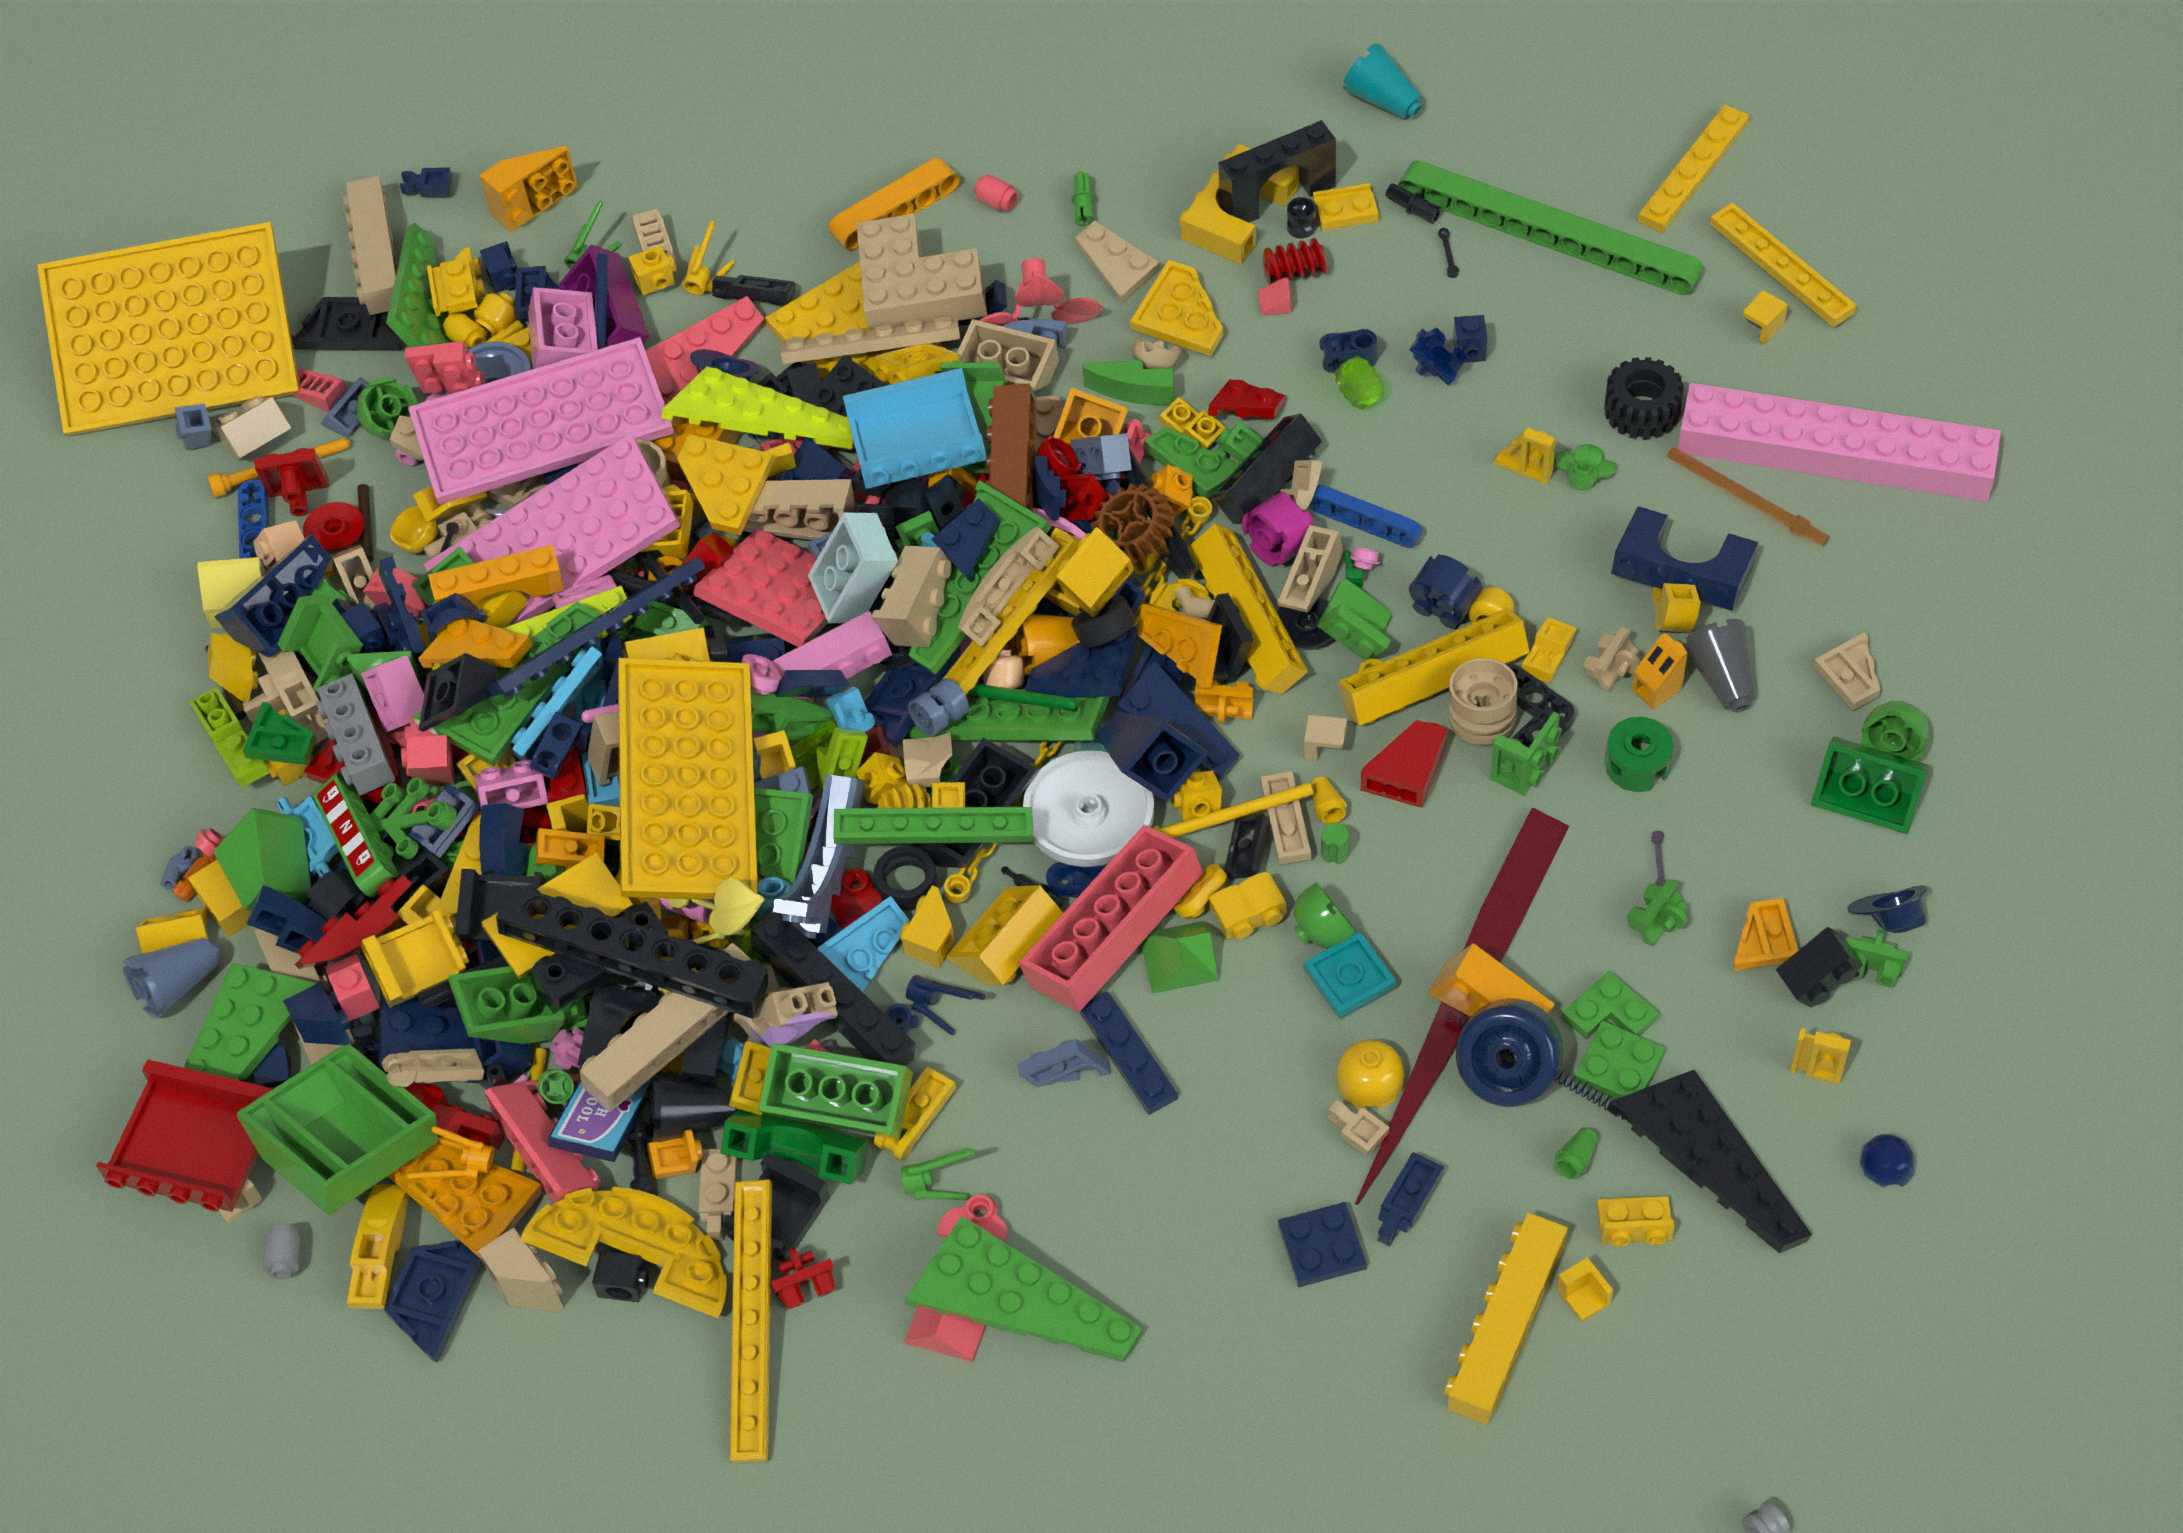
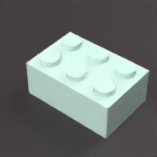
M844 512L808 574L828 623H846L869 611L898 562L896 553L889 542L885 528L882 526L877 513Z

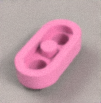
M744 655L741 663H750L751 690L762 695H769L770 692L777 691L781 676L774 663L762 656Z

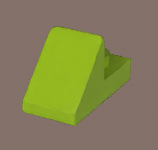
M834 728L829 747H817L819 787L822 792L826 774L856 778V771L859 769L868 738L864 731Z

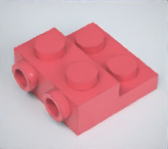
M464 341L405 348V359L423 393L447 391L450 395L485 384L484 374L481 370H478L473 352H469Z

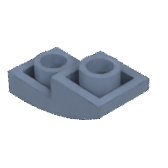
M1030 319L1003 325L1006 328L1056 340L1057 347L1065 348L1067 342L1065 321Z

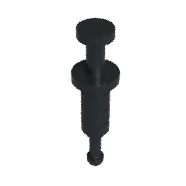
M1006 866L1001 869L1004 875L1014 879L1013 881L1016 886L1038 885L1023 874L1016 875ZM1044 883L1039 884L1048 894L1049 887ZM1050 896V898L1061 909L1063 905V899L1059 896Z

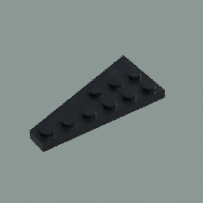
M1695 1070L1610 1101L1607 1107L1610 1113L1615 1117L1621 1115L1633 1125L1631 1130L1640 1138L1646 1136L1659 1147V1154L1701 1189L1706 1186L1719 1197L1717 1200L1719 1204L1727 1210L1731 1207L1746 1220V1226L1778 1253L1808 1242L1812 1234Z

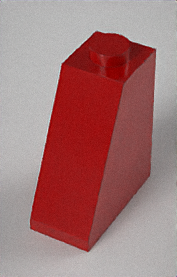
M1414 721L1363 767L1360 791L1423 808L1446 749L1447 728L1433 722Z

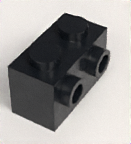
M1826 927L1775 970L1796 1000L1812 1008L1825 1002L1829 998L1830 993L1840 984L1852 980L1856 975V971L1864 965L1843 935L1830 927Z

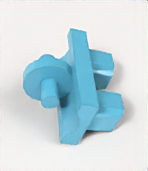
M853 686L845 692L840 691L827 698L826 702L833 713L837 728L864 731L868 735L867 740L877 736L874 728L875 719L867 711L858 688Z

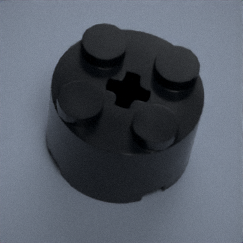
M909 478L889 483L888 488L882 493L881 504L894 505L896 507V517L892 519L895 521V524H892L895 526V529L891 530L895 532L892 536L895 540L900 538L896 529L897 525L927 511H930L940 531V526L925 494V490L929 487L922 485L921 479Z
M339 868V873L333 870L327 872L312 886L306 895L310 899L307 908L326 921L333 915L340 918L346 912L357 920L353 914L366 901L371 904L376 901V896L371 898L363 893L354 882L351 874L343 868Z

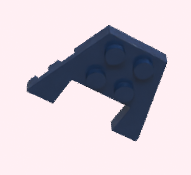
M393 557L380 560L378 574L390 598L391 605L390 610L386 602L375 605L373 617L381 626L391 652L412 651L422 678L423 667L418 658L426 650L413 612L408 613L405 607L406 592L402 583L397 584L392 573L393 569L397 568Z

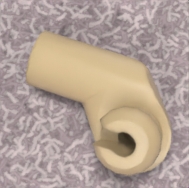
M1187 586L1180 587L1175 592L1177 600L1187 615L1196 618H1208L1215 600L1194 597Z

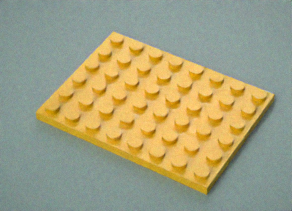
M271 222L37 264L63 434L66 436L175 417L176 407L205 404L207 410L240 405L253 399L255 396L262 395L263 398H278L294 395L299 392V380L274 229Z

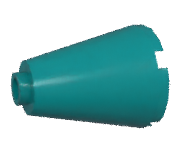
M1379 43L1371 45L1366 49L1370 54L1364 59L1359 56L1349 69L1343 81L1346 86H1343V89L1402 119H1406L1409 116L1411 118L1415 117L1422 108L1420 103L1422 96L1386 49Z

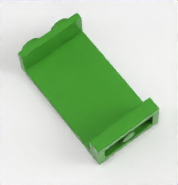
M962 361L941 363V372L962 368L969 399L979 432L982 434L987 455L988 452H991L987 428L992 425L988 401L993 399V386H1004L1006 382L1001 364L991 361H983L981 363H965ZM986 460L960 466L968 473L990 474Z

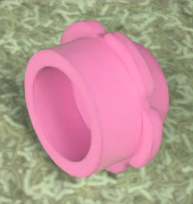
M1355 546L1353 555H1350V558L1355 560L1354 566L1372 570L1373 564H1380V561H1377L1379 552L1376 550Z

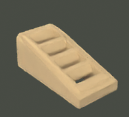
M653 209L633 215L632 221L642 251L661 245L663 250L667 251L665 254H671L676 264L677 261L660 210Z

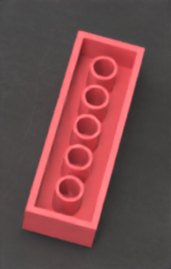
M1143 825L1021 959L1019 964L1029 987L1079 1013L1203 874L1194 848Z

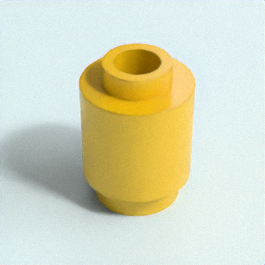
M455 312L445 319L443 330L451 341H464L468 349L486 341L485 329L467 315Z

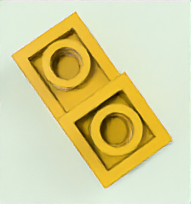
M1180 397L1162 412L1158 419V422L1165 427L1197 440L1199 446L1208 449L1226 428L1213 416H1209L1207 411L1203 409L1200 413L1197 412Z

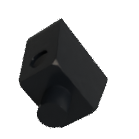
M949 473L925 490L926 497L941 529H944L968 508L976 497Z

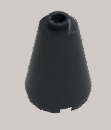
M654 1075L650 1078V1090H653V1096L649 1100L651 1142H664L682 1138L685 1130L692 1129L693 1135L724 1128L725 1120L738 1110L728 1106L732 1090L662 1075Z

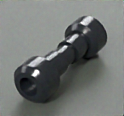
M636 1120L625 1141V1144L630 1147V1154L634 1163V1179L630 1182V1188L658 1196V1182L656 1178L651 1176L650 1165L647 1162V1143L651 1139L649 1124L642 1120Z

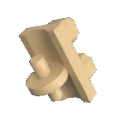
M1621 627L1616 635L1604 633L1598 644L1602 656H1588L1583 663L1586 675L1598 679L1602 690L1610 691L1619 676H1624L1626 672L1633 674L1641 662L1637 657L1639 650L1629 639V634L1631 633L1629 628Z

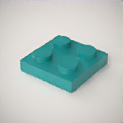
M1361 932L1354 934L1347 941L1337 946H1332L1303 962L1304 971L1339 1019L1396 988L1397 981Z

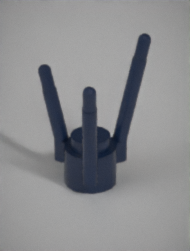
M914 975L906 989L907 1000L914 1002L912 1010L922 1013L950 1035H954L955 1030L930 1011L927 1006L935 1005L940 993L969 1000L973 998L984 1000L986 997L983 993L938 983L920 975Z

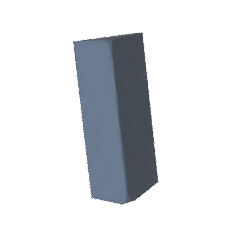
M359 377L325 416L321 425L348 438L360 424L356 413V403L358 396L369 383Z

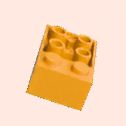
M567 146L504 159L479 175L490 214L510 232L524 225L527 221L578 188Z

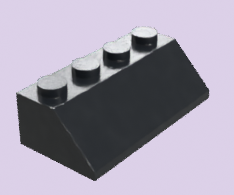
M983 738L950 782H965V807H1012L1037 774L1038 769ZM911 843V846L921 848L928 853L937 867L966 868L984 843Z

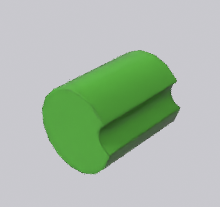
M1331 823L1326 825L1321 832V856L1327 863L1334 861L1337 865L1341 864L1349 855V831L1342 824Z

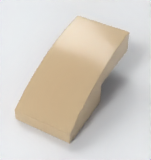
M1295 461L1292 488L1281 489V492H1286L1301 510H1307L1314 496L1321 472V461Z

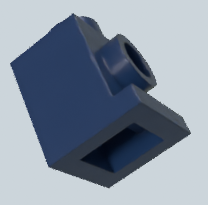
M505 241L480 250L485 270L495 293L515 287L516 278L514 274H516L518 267L511 254L508 242Z

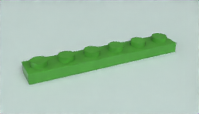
M1032 807L834 809L833 839L834 844L1033 842Z

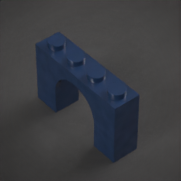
M1638 506L1615 550L1611 574L1659 589L1663 588L1664 583L1695 585L1700 601L1733 611L1753 568L1759 542L1728 533L1720 552L1713 559L1701 563L1679 561L1667 555L1660 548L1668 515Z

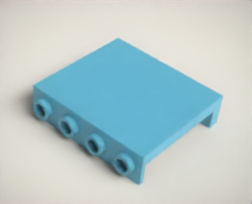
M962 368L843 396L866 489L987 460L982 434H980Z

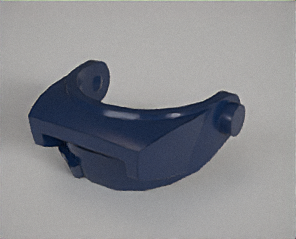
M457 593L421 612L431 643L437 638L438 631L450 622L462 618H475L484 623L487 618L484 609H479L466 597Z

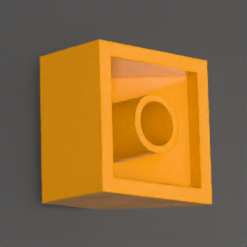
M1071 388L1054 438L1062 439L1072 448V439L1120 434L1128 408Z

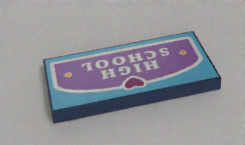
M661 1070L657 1072L655 1075H660ZM580 1079L548 1137V1146L615 1162L652 1092L650 1090V1079L611 1112H608L582 1087Z

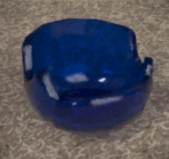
M1877 1135L1871 1138L1861 1149L1859 1163L1864 1175L1883 1188L1893 1184L1903 1187L1915 1175V1155L1908 1142L1896 1135Z

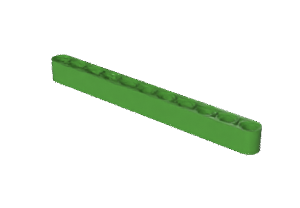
M1413 161L1398 183V186L1413 194L1416 192L1421 193V197L1442 207V211L1680 295H1687L1691 292L1703 271L1702 263L1691 255L1423 161Z

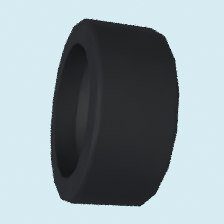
M1123 596L1111 597L1095 618L1083 610L1072 620L1071 626L1083 647H1095L1107 643L1128 631L1134 625L1135 617L1127 600Z
M907 845L890 849L877 860L874 868L876 891L882 897V902L891 896L902 911L915 910L922 895L926 896L932 885L938 887L935 864L930 855L918 847ZM911 865L919 867L925 873L924 881L918 887L911 890L899 891L892 889L887 884V876L894 869L901 866Z

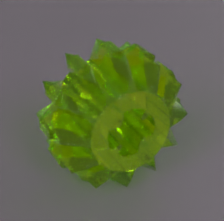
M1359 356L1344 362L1335 371V380L1340 387L1339 391L1344 394L1345 399H1348L1354 407L1356 406L1362 410L1376 403L1384 395V386L1379 379L1380 375L1375 372L1374 367H1371L1367 360Z

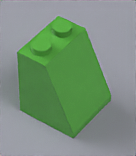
M251 808L213 851L245 910H251L263 885L305 905L309 900L306 895L311 889L301 818Z

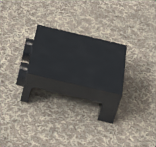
M461 869L455 934L462 942L483 941L493 943L482 927V922L499 912L512 884L521 887L531 886L537 889L547 883V879L542 872H534V876L479 875L475 869Z
M767 1152L760 1163L763 1173L758 1180H770L772 1183L771 1261L777 1259L784 1262L790 1259L788 1249L792 1247L797 1248L829 1200L830 1194L826 1181ZM727 1214L723 1222L728 1238L734 1242V1216L732 1217Z

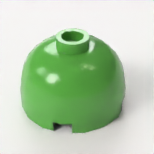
M380 377L371 381L360 393L356 403L357 418L363 429L381 439H390L399 415L411 417L408 407L418 404L412 390L407 385L403 387L400 383L396 382L397 379L391 377Z
M1889 701L1876 706L1865 719L1861 730L1862 745L1918 761L1923 756L1929 739L1928 723L1924 715L1915 706L1903 701Z
M1317 882L1307 887L1298 896L1293 914L1298 925L1294 930L1305 944L1312 941L1320 948L1328 949L1347 941L1357 933Z

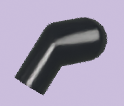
M495 1063L487 1067L486 1073L483 1074V1079L479 1080L483 1088L489 1089L494 1086L507 1084V1079L502 1066Z

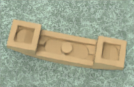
M1037 526L1021 537L1002 555L981 581L964 610L958 628L982 647L1001 623L996 617L1032 570L1035 568L1041 571L1060 546Z

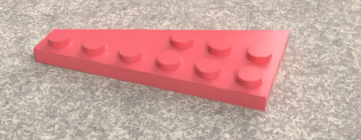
M748 296L645 351L665 406L703 370L691 362L690 355L692 352L707 349L733 356L763 324L764 317Z

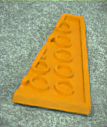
M440 1143L434 1144L388 1175L391 1180L480 1259L478 1250L515 1227L542 1193L541 1183L492 1163L488 1174L479 1172L477 1179L469 1177L408 1179L406 1177L408 1172L467 1168V1166L461 1165L463 1151Z

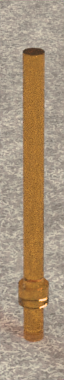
M1672 447L1669 450L1668 458L1790 527L1789 531L1797 536L1802 537L1804 535L1823 547L1829 541V535L1810 525V521L1801 515H1792L1676 447Z

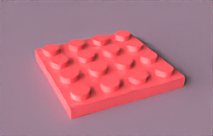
M756 528L733 550L735 553L717 570L713 568L695 585L694 596L797 647L811 641L828 624L808 577L816 561L812 554L759 528Z

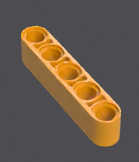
M931 159L837 214L830 221L828 230L847 250H855L859 248L857 223L908 214L915 215L951 194L958 187L960 177L943 159Z

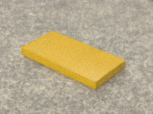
M597 853L537 888L542 894L554 898L557 896L564 897L575 905L584 908L594 907L605 915L619 918L623 910L633 905L628 897H621L620 885ZM498 912L482 922V927L518 979L529 974L539 959L548 955L552 957L557 954L499 934L496 921ZM537 914L534 915L532 918L540 919L543 918L545 915ZM567 925L564 929H574L577 926Z

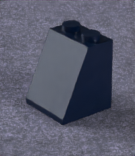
M1116 712L1097 735V738L1123 774L1167 803L1209 754L1205 748L1160 718Z

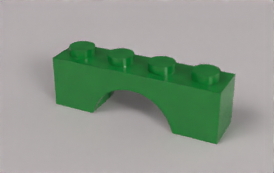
M738 1109L725 1120L720 1153L755 1161L763 1159L768 1152L781 1159H789L812 1167L820 1178L851 1185L864 1172L868 1140Z

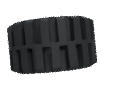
M1639 357L1632 358V362L1624 361L1620 363V368L1615 367L1607 379L1604 404L1606 419H1610L1609 424L1612 428L1618 427L1620 434L1628 433L1630 434L1629 438L1636 439V436H1640L1642 440L1649 439V436L1658 438L1662 436V432H1670L1672 425L1676 426L1679 421L1684 384L1681 382L1680 374L1674 373L1675 368L1671 365L1665 366L1664 361L1659 359L1652 361L1651 357H1645V360H1640ZM1644 396L1652 398V400H1640L1635 397Z

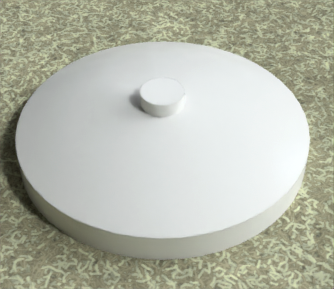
M1102 751L1073 752L1052 760L1042 767L1031 780L1023 801V807H1032L1034 844L1049 857L1073 866L1095 867L1109 864L1143 825L1151 828L1154 818L1153 793L1123 774L1108 752Z

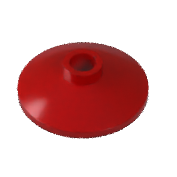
M327 503L319 506L307 516L303 525V534L305 538L312 534L327 552L342 550L359 539L364 530V518L359 509L349 503Z

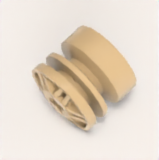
M1477 658L1466 661L1455 669L1450 677L1449 723L1453 732L1462 740L1475 745H1490L1494 743L1499 734L1505 737L1511 734L1516 726L1517 679L1514 672L1507 665L1494 659Z

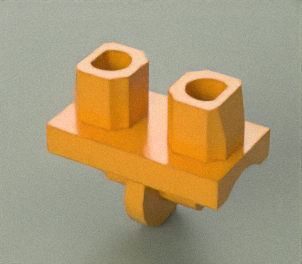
M1212 680L1211 688H1202L1196 683L1195 706L1204 716L1218 717L1219 724H1225L1226 717L1252 719L1253 688H1250L1248 682L1239 681L1233 684V686L1220 685L1217 680Z

